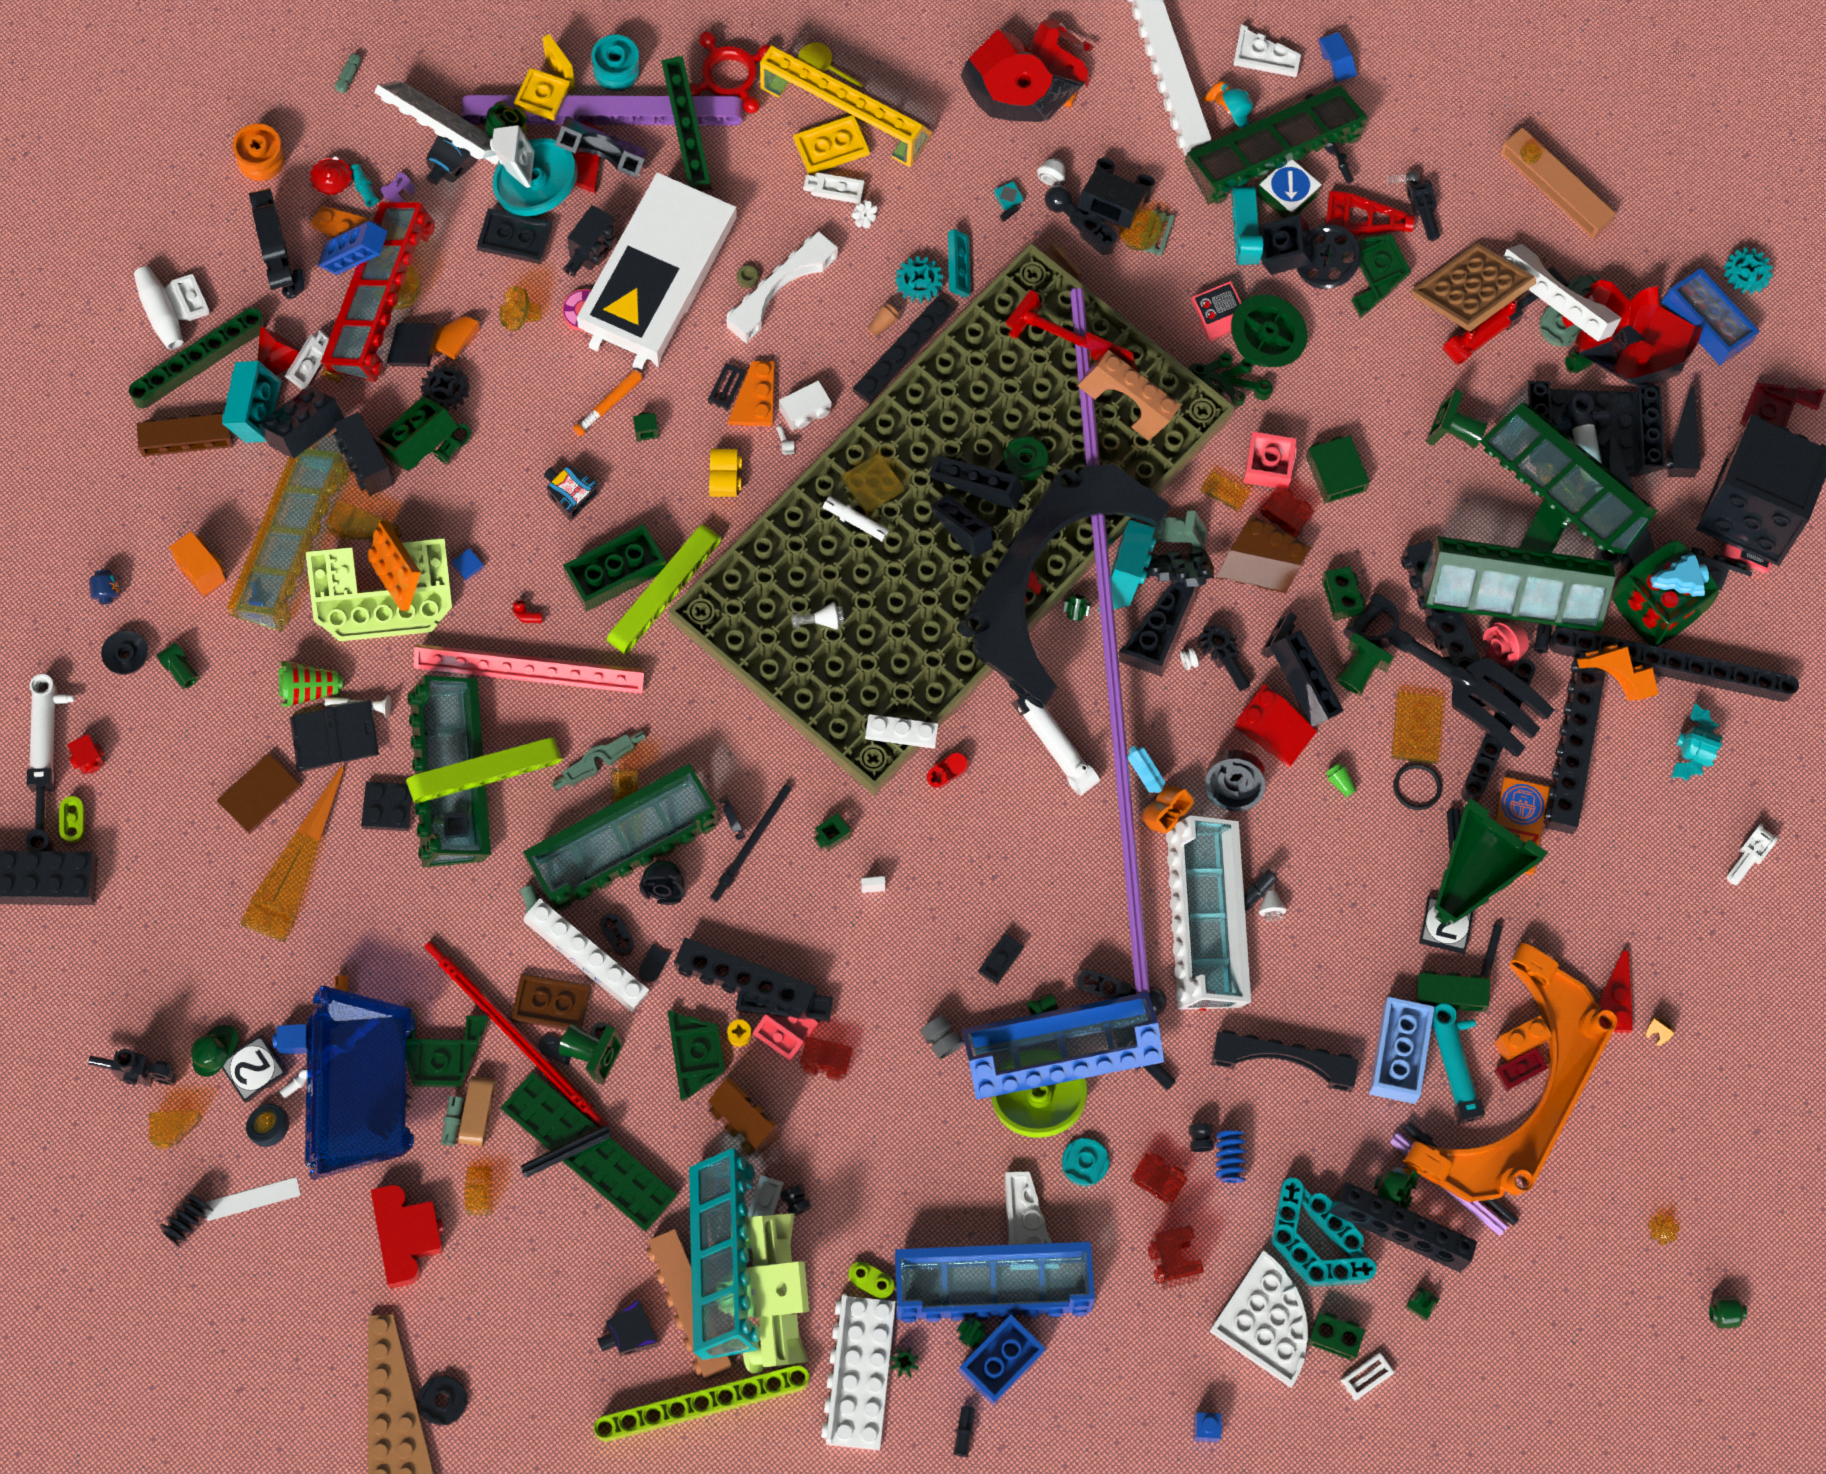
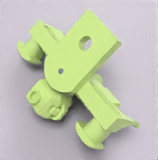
M747 1214L745 1216V1225L748 1229L746 1248H753L751 1251L754 1258L752 1260L754 1267L747 1268L750 1278V1284L747 1286V1295L751 1303L748 1316L750 1315L752 1318L758 1317L761 1344L758 1341V1350L743 1353L745 1366L751 1373H760L763 1367L809 1362L799 1335L797 1314H792L809 1312L805 1261L792 1262L790 1243L795 1214L749 1217ZM730 1270L729 1274L717 1283V1291L733 1285V1270ZM732 1292L718 1298L717 1301L719 1309L726 1314H732L734 1317V1293Z

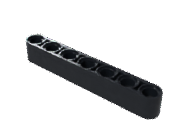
M1521 659L1516 663L1511 673L1529 686L1536 668L1529 659ZM1518 669L1525 670L1528 673V675L1525 676L1520 674ZM1504 689L1503 694L1520 708L1522 701ZM1494 712L1493 717L1510 731L1513 724L1497 712ZM1485 733L1461 789V797L1465 802H1468L1470 798L1476 802L1479 801L1502 752L1503 746L1488 733ZM1485 747L1492 748L1495 754H1489ZM1476 767H1483L1486 770V774L1478 772ZM1468 787H1475L1478 793H1471Z

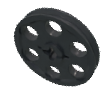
M1323 225L1310 230L1313 264L1296 268L1302 280L1310 286L1319 289L1335 288L1349 281L1358 270L1361 261V251L1354 235L1347 229L1337 225ZM1320 234L1326 236L1324 242H1314L1316 236ZM1340 236L1347 237V241L1343 245L1336 244V239ZM1330 251L1331 257H1329L1325 263L1324 257H1326L1327 253H1329ZM1347 254L1355 256L1354 260L1350 263L1343 261ZM1312 269L1319 270L1318 276L1310 278L1307 275ZM1332 271L1341 272L1339 278L1335 280L1329 278V274Z

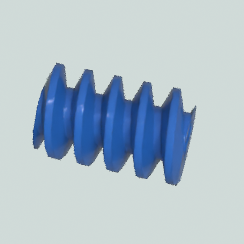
M1222 1131L1216 1135V1138L1220 1140L1216 1144V1148L1221 1151L1216 1153V1157L1219 1159L1216 1162V1167L1220 1170L1216 1171L1215 1176L1222 1182L1242 1183L1246 1181V1178L1239 1176L1240 1173L1246 1172L1245 1168L1239 1167V1164L1246 1163V1159L1240 1157L1241 1154L1247 1153V1150L1240 1148V1145L1247 1143L1246 1140L1240 1138L1241 1135L1245 1134L1244 1132Z

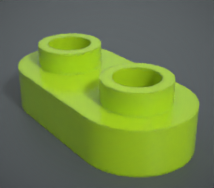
M75 796L64 798L59 805V833L63 840L70 844L78 843L85 834V807L82 801ZM72 807L77 808L74 813H69ZM71 830H77L75 835H69Z
M862 1261L856 1262L850 1267L848 1276L854 1286L880 1300L887 1299L892 1295L894 1283L890 1276ZM864 1270L865 1276L860 1278L856 1275V1272ZM884 1282L887 1287L884 1290H880L877 1284Z

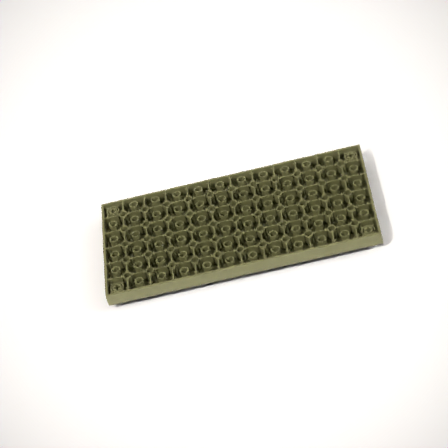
M1032 244L963 311L668 610L669 621L873 796H876L921 747L865 739L868 715L937 723L939 729L993 672V669L984 664L975 654L972 647L974 645L973 637H964L959 632V621L1050 480L1064 469H1070L1079 475L1080 470L1087 466L1080 390L1077 386L1079 380L1075 344L1040 327H1033L1029 324L1017 339L1009 336L1012 328L1006 326L1005 322L1030 290L1038 293L1041 307L1037 313L1040 317L1074 332L1070 292L1073 288H1082L1084 292L1087 332L1132 352L1138 373L1181 405L1171 421L1148 441L1131 428L1141 413L1137 403L1123 392L1113 389L1105 390L1094 399L1100 465L1113 464L1141 485L1146 486L1159 496L1228 423L1234 412L1235 407ZM1090 355V366L1092 367L1097 361L1092 359ZM1022 436H1030L1038 442H1042L1048 451L1049 460L1044 473L1033 480H1020L1025 491L1016 509L994 504L929 476L937 456L1009 474L1004 467V451L1013 439ZM1022 454L1019 457L1025 463L1032 460L1029 454ZM1061 477L1062 483L1067 486L1066 480ZM947 495L952 497L991 526L993 548L976 558L961 548L931 510L930 505ZM832 496L845 505L849 504L853 506L852 509L888 528L889 532L887 536H884V541L881 542L853 524L841 521L839 516L823 509L825 501L828 503L827 498ZM1105 515L1108 549L1124 533L1128 521H1135L1137 518L1123 515ZM1091 517L1064 527L1045 545L1037 557L1031 571L1035 573L1038 579L1037 583H1041V590L1039 595L1029 587L1026 590L1028 602L1025 603V617L1028 633L1096 562ZM832 602H835L837 609V630L815 623L814 614ZM969 620V627L975 630L974 623Z

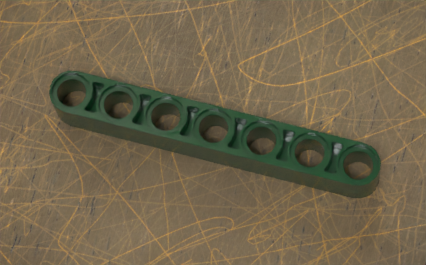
M256 308L246 309L134 381L128 389L134 405L138 408H146L259 336L260 328L265 327L261 312ZM252 320H258V321H257L256 323H254V324H250V323H249V322H251ZM233 332H239L238 335L231 336ZM215 344H221L217 348H212ZM196 356H202L198 360H193ZM178 368H183L180 372H174ZM159 380H164L162 384H155ZM138 393H145L143 396L137 397Z

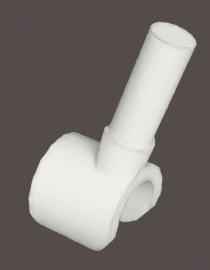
M778 426L776 429L781 439L782 453L784 455L794 454V441H786L782 427Z

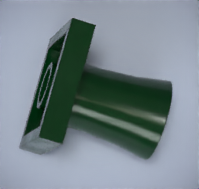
M1455 389L1440 404L1426 443L1434 446L1446 433H1449L1474 449L1482 439L1488 421L1458 411L1463 392Z
M1354 633L1348 645V650L1353 652L1354 656L1336 676L1335 680L1353 694L1362 696L1376 667L1387 673L1392 665L1394 656Z
M571 1024L561 1039L559 1054L587 1062L585 1068L594 1082L604 1085L624 1042L616 1029L608 1025L599 1039L575 1024Z

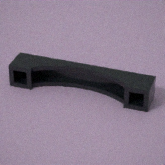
M1229 1030L1217 1032L1215 1036L1210 1065L1234 1069L1236 1064L1247 1060L1278 1059L1301 1065L1313 1071L1328 1083L1327 1088L1351 1093L1355 1086L1358 1059H1353L1352 1055L1345 1053L1333 1055L1329 1054V1051L1325 1049L1308 1050L1300 1044H1292V1046L1283 1045V1042L1274 1039L1262 1041L1254 1035L1237 1036L1235 1032Z

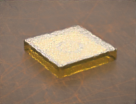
M880 453L841 476L842 481L866 514L905 490Z

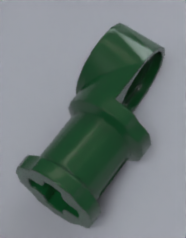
M464 423L456 424L458 428L453 431L449 438L444 439L445 441L438 450H434L432 453L439 461L446 465L450 464V459L455 452L471 440L470 428ZM459 429L467 432V437L463 440L455 437V432Z

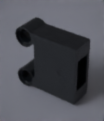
M1100 158L1096 162L1093 174L1081 192L1077 208L1130 229L1143 205L1150 201L1155 186V179L1149 175L1141 174L1137 176L1135 183L1113 174L1115 163L1112 160Z

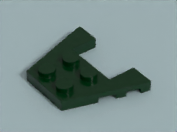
M1392 234L1368 237L1357 241L1361 251L1359 268L1371 289L1351 299V303L1360 319L1411 275V270ZM1347 240L1342 241V243L1336 244L1343 245L1346 243ZM1330 251L1327 253L1328 258L1331 257Z
M394 1014L413 1086L462 1088L488 1024V1016L466 1015L465 1040L416 1039V1014Z

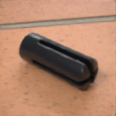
M1013 205L1000 215V219L1003 222L1008 220L1019 211L1017 206Z

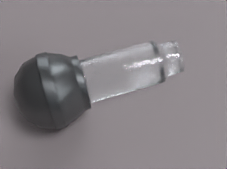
M1414 170L1406 174L1387 176V183L1391 184L1412 183L1414 185L1420 181V174Z

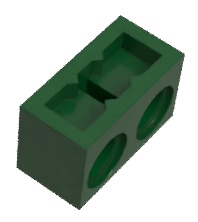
M1351 566L1325 571L1321 581L1333 620L1359 616L1365 606V599L1362 593L1359 594L1357 588L1359 585L1356 573L1352 572ZM1336 580H1343L1346 585H1339ZM1348 600L1353 606H1346L1343 601Z
M1318 1313L1315 1317L1307 1345L1354 1361L1357 1358L1365 1330L1361 1329V1325L1354 1321L1347 1320L1345 1323L1337 1320V1316L1332 1313ZM1320 1325H1327L1331 1330V1335L1323 1336L1319 1331ZM1348 1333L1352 1335L1354 1344H1346L1342 1338L1343 1334Z

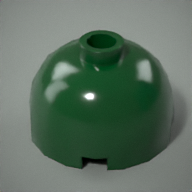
M1403 1166L1389 1168L1382 1176L1376 1178L1374 1189L1377 1190V1196L1408 1209L1413 1197H1410L1412 1189L1416 1190L1417 1171Z

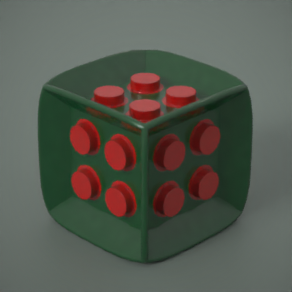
M1678 540L1667 543L1633 567L1619 581L1612 594L1616 607L1627 622L1646 643L1656 647L1672 639L1694 623L1712 606L1719 595V588L1709 572V580L1707 583H1704V596H1691L1690 593H1679L1675 589L1663 590L1652 587L1650 581L1652 576L1661 570L1670 569L1672 563L1680 561L1682 556L1692 553Z

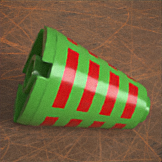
M289 661L279 662V665L283 667L279 668L278 673L279 696H283L284 700L280 701L281 707H288L338 694V689H342V675H338L335 670Z

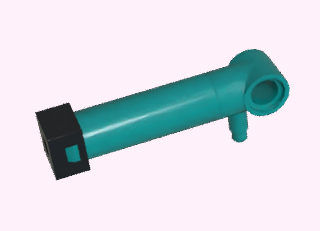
M1441 1003L1434 1008L1431 1027L1435 1032L1456 1106L1454 1108L1458 1125L1478 1121L1485 1116L1481 1099L1477 1097L1459 1034L1461 1030L1475 1027L1476 1021L1474 1019H1467L1456 1022L1455 1009L1447 1003ZM1437 1014H1445L1448 1022L1440 1021Z

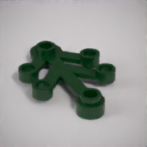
M1228 353L1220 354L1219 359L1207 365L1195 363L1188 369L1222 397L1225 391L1235 406H1242L1246 395L1242 391H1236L1233 386L1254 391V396L1263 401L1268 400L1272 394L1273 387L1267 380H1261L1256 383L1236 378V376L1243 373L1248 374L1252 371L1254 364L1246 359H1242L1239 366L1222 373L1213 372L1220 368L1230 367L1232 357ZM1212 381L1218 382V383L1220 384V386H1218V385H1215V386H1214V384L1212 383Z

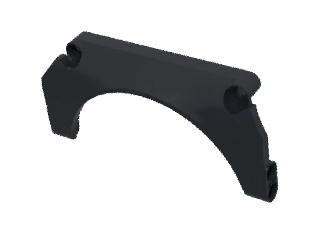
M1113 464L1086 466L1080 470L1079 475L1070 469L1062 470L1050 480L959 621V632L964 637H973L972 641L984 663L1010 681L1009 686L1011 689L1034 706L1044 709L1055 693L1057 686L1036 656L1027 630L1025 617L1026 588L1031 570L1040 552L1064 527L1084 518L1097 515H1123L1137 518L1159 527L1170 510L1169 504ZM1061 477L1066 480L1067 486L1062 483ZM969 620L974 623L975 630L969 627Z

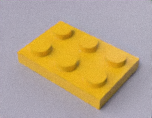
M854 115L793 135V141L808 175L869 155L868 146Z

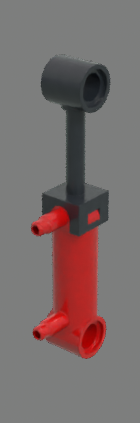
M1556 266L1547 270L1565 287L1570 284ZM1531 292L1519 302L1514 299L1470 332L1466 330L1461 335L1458 334L1445 343L1442 350L1455 365L1462 364L1473 352L1505 329L1508 331L1517 325L1524 314L1522 309L1539 297Z

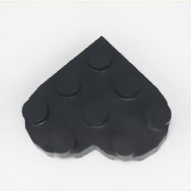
M1192 548L1185 552L1170 551L1164 555L1151 554L1148 568L1144 567L1143 569L1147 571V579L1150 576L1158 577V581H1170L1174 585L1177 582H1184L1185 587L1207 584L1206 579H1214V565L1206 549Z

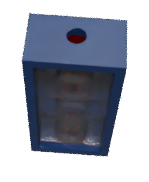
M1702 268L1670 288L1662 300L1664 306L1671 313L1694 326L1700 325L1705 320L1698 343L1719 366L1751 345L1760 332Z

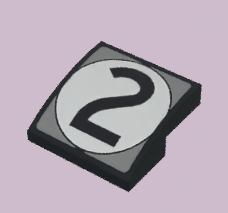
M1428 896L1420 930L1419 944L1465 954L1473 912L1454 924L1448 923L1444 925L1435 918L1434 907L1437 898Z
M263 1035L256 1037L232 1053L222 1067L244 1102H250L263 1090L273 1087L289 1074Z

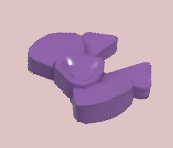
M398 172L395 180L389 185L381 187V193L388 201L404 202L399 195L402 189L414 195L415 185L411 184L407 175Z

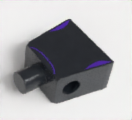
M640 1300L633 1302L608 1319L606 1325L610 1333L597 1338L602 1352L616 1346L620 1356L659 1346Z

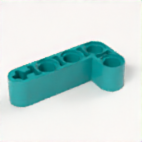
M1255 186L1232 187L1231 200L1236 264L1259 265L1263 252V237L1259 235Z

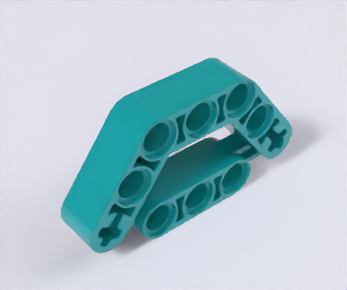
M1286 1179L1278 1193L1271 1232L1272 1246L1298 1275L1312 1287L1368 1283L1375 1276L1377 1267L1375 1262L1368 1258L1360 1249L1363 1246L1364 1239L1359 1230L1352 1223L1329 1213L1332 1201L1325 1194L1316 1193L1311 1195L1303 1187L1299 1179ZM1289 1186H1292L1295 1192L1291 1197V1201H1287L1290 1193L1288 1190ZM1312 1202H1321L1324 1210L1316 1211L1312 1206ZM1301 1206L1338 1249L1350 1259L1322 1261L1296 1233ZM1289 1209L1293 1214V1218H1284L1281 1210ZM1329 1220H1337L1340 1223V1229L1335 1230L1331 1228ZM1277 1233H1286L1289 1241L1286 1243L1280 1242L1277 1238ZM1347 1237L1355 1239L1357 1243L1355 1248H1351L1346 1244L1345 1239ZM1294 1251H1302L1305 1255V1260L1298 1261L1295 1259ZM1362 1266H1364L1365 1270H1369L1366 1276L1364 1272L1358 1271ZM1334 1268H1343L1346 1276L1344 1278L1338 1277L1334 1272ZM1318 1269L1322 1274V1278L1314 1279L1310 1274V1270Z

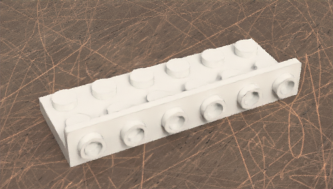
M401 80L377 85L374 93L381 96L382 101L394 104L399 107L400 112L417 118L416 121L419 124L433 128L437 135L447 137L452 140L455 146L470 151L471 156L477 159L485 158L495 165L499 164V157L491 149V139L484 131Z
M842 1294V1299L836 1300L835 1314L840 1315L839 1324H834L832 1339H837L836 1349L831 1348L830 1363L834 1364V1372L828 1373L827 1388H832L831 1398H826L824 1413H829L828 1423H823L821 1437L826 1438V1445L880 1450L895 1301L850 1297L847 1294Z

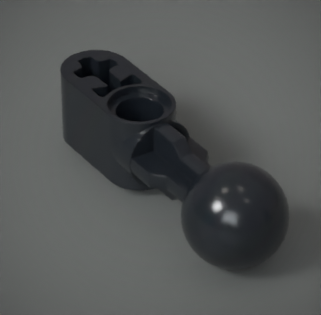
M1054 185L1046 191L1044 201L1050 211L1055 213L1064 212L1070 218V223L1079 230L1080 236L1098 253L1109 255L1114 251L1117 241L1116 232L1100 217L1077 208L1072 203V194L1067 187ZM1091 225L1095 229H1088L1086 226Z
M1081 969L1073 976V984L1077 989L1103 998L1114 999L1136 994V989L1132 988L1130 983L1092 970ZM1082 977L1096 981L1095 985L1085 984V982L1081 981ZM1106 981H1110L1113 986L1109 994L1103 991V985ZM1149 987V996L1155 1014L1158 1016L1165 1010L1167 999L1162 990L1156 987Z

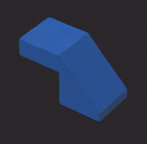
M1339 32L1318 38L1322 57L1330 61L1335 82L1357 76L1353 56Z

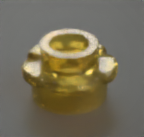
M1528 143L1521 148V158L1527 164H1534L1540 160L1542 150L1534 143Z

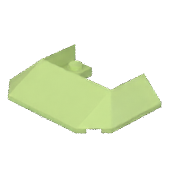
M445 538L401 542L421 572L409 611H400L386 588L358 591L353 547L327 548L306 552L314 621L339 641L432 632L452 608Z

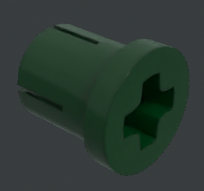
M1047 993L1036 1000L1031 999L1027 1001V1008L1029 1013L1034 1015L1058 1010V1004L1051 993Z

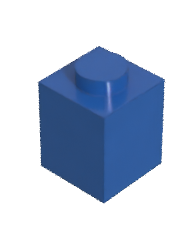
M307 1025L277 1026V1033H273V1047L277 1048L280 1055L309 1053V1029Z
M1197 1412L1194 1415L1193 1441L1219 1442L1221 1439L1222 1414Z

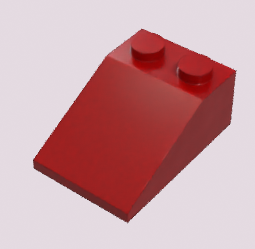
M1265 684L1237 718L1234 726L1238 731L1289 767L1292 766L1317 733L1282 696Z

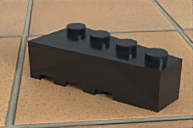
M1177 582L1175 585L1170 584L1156 602L1157 604L1153 610L1146 615L1143 623L1132 633L1126 645H1123L1119 650V660L1121 663L1161 677L1163 676L1196 599L1195 587H1185V584Z

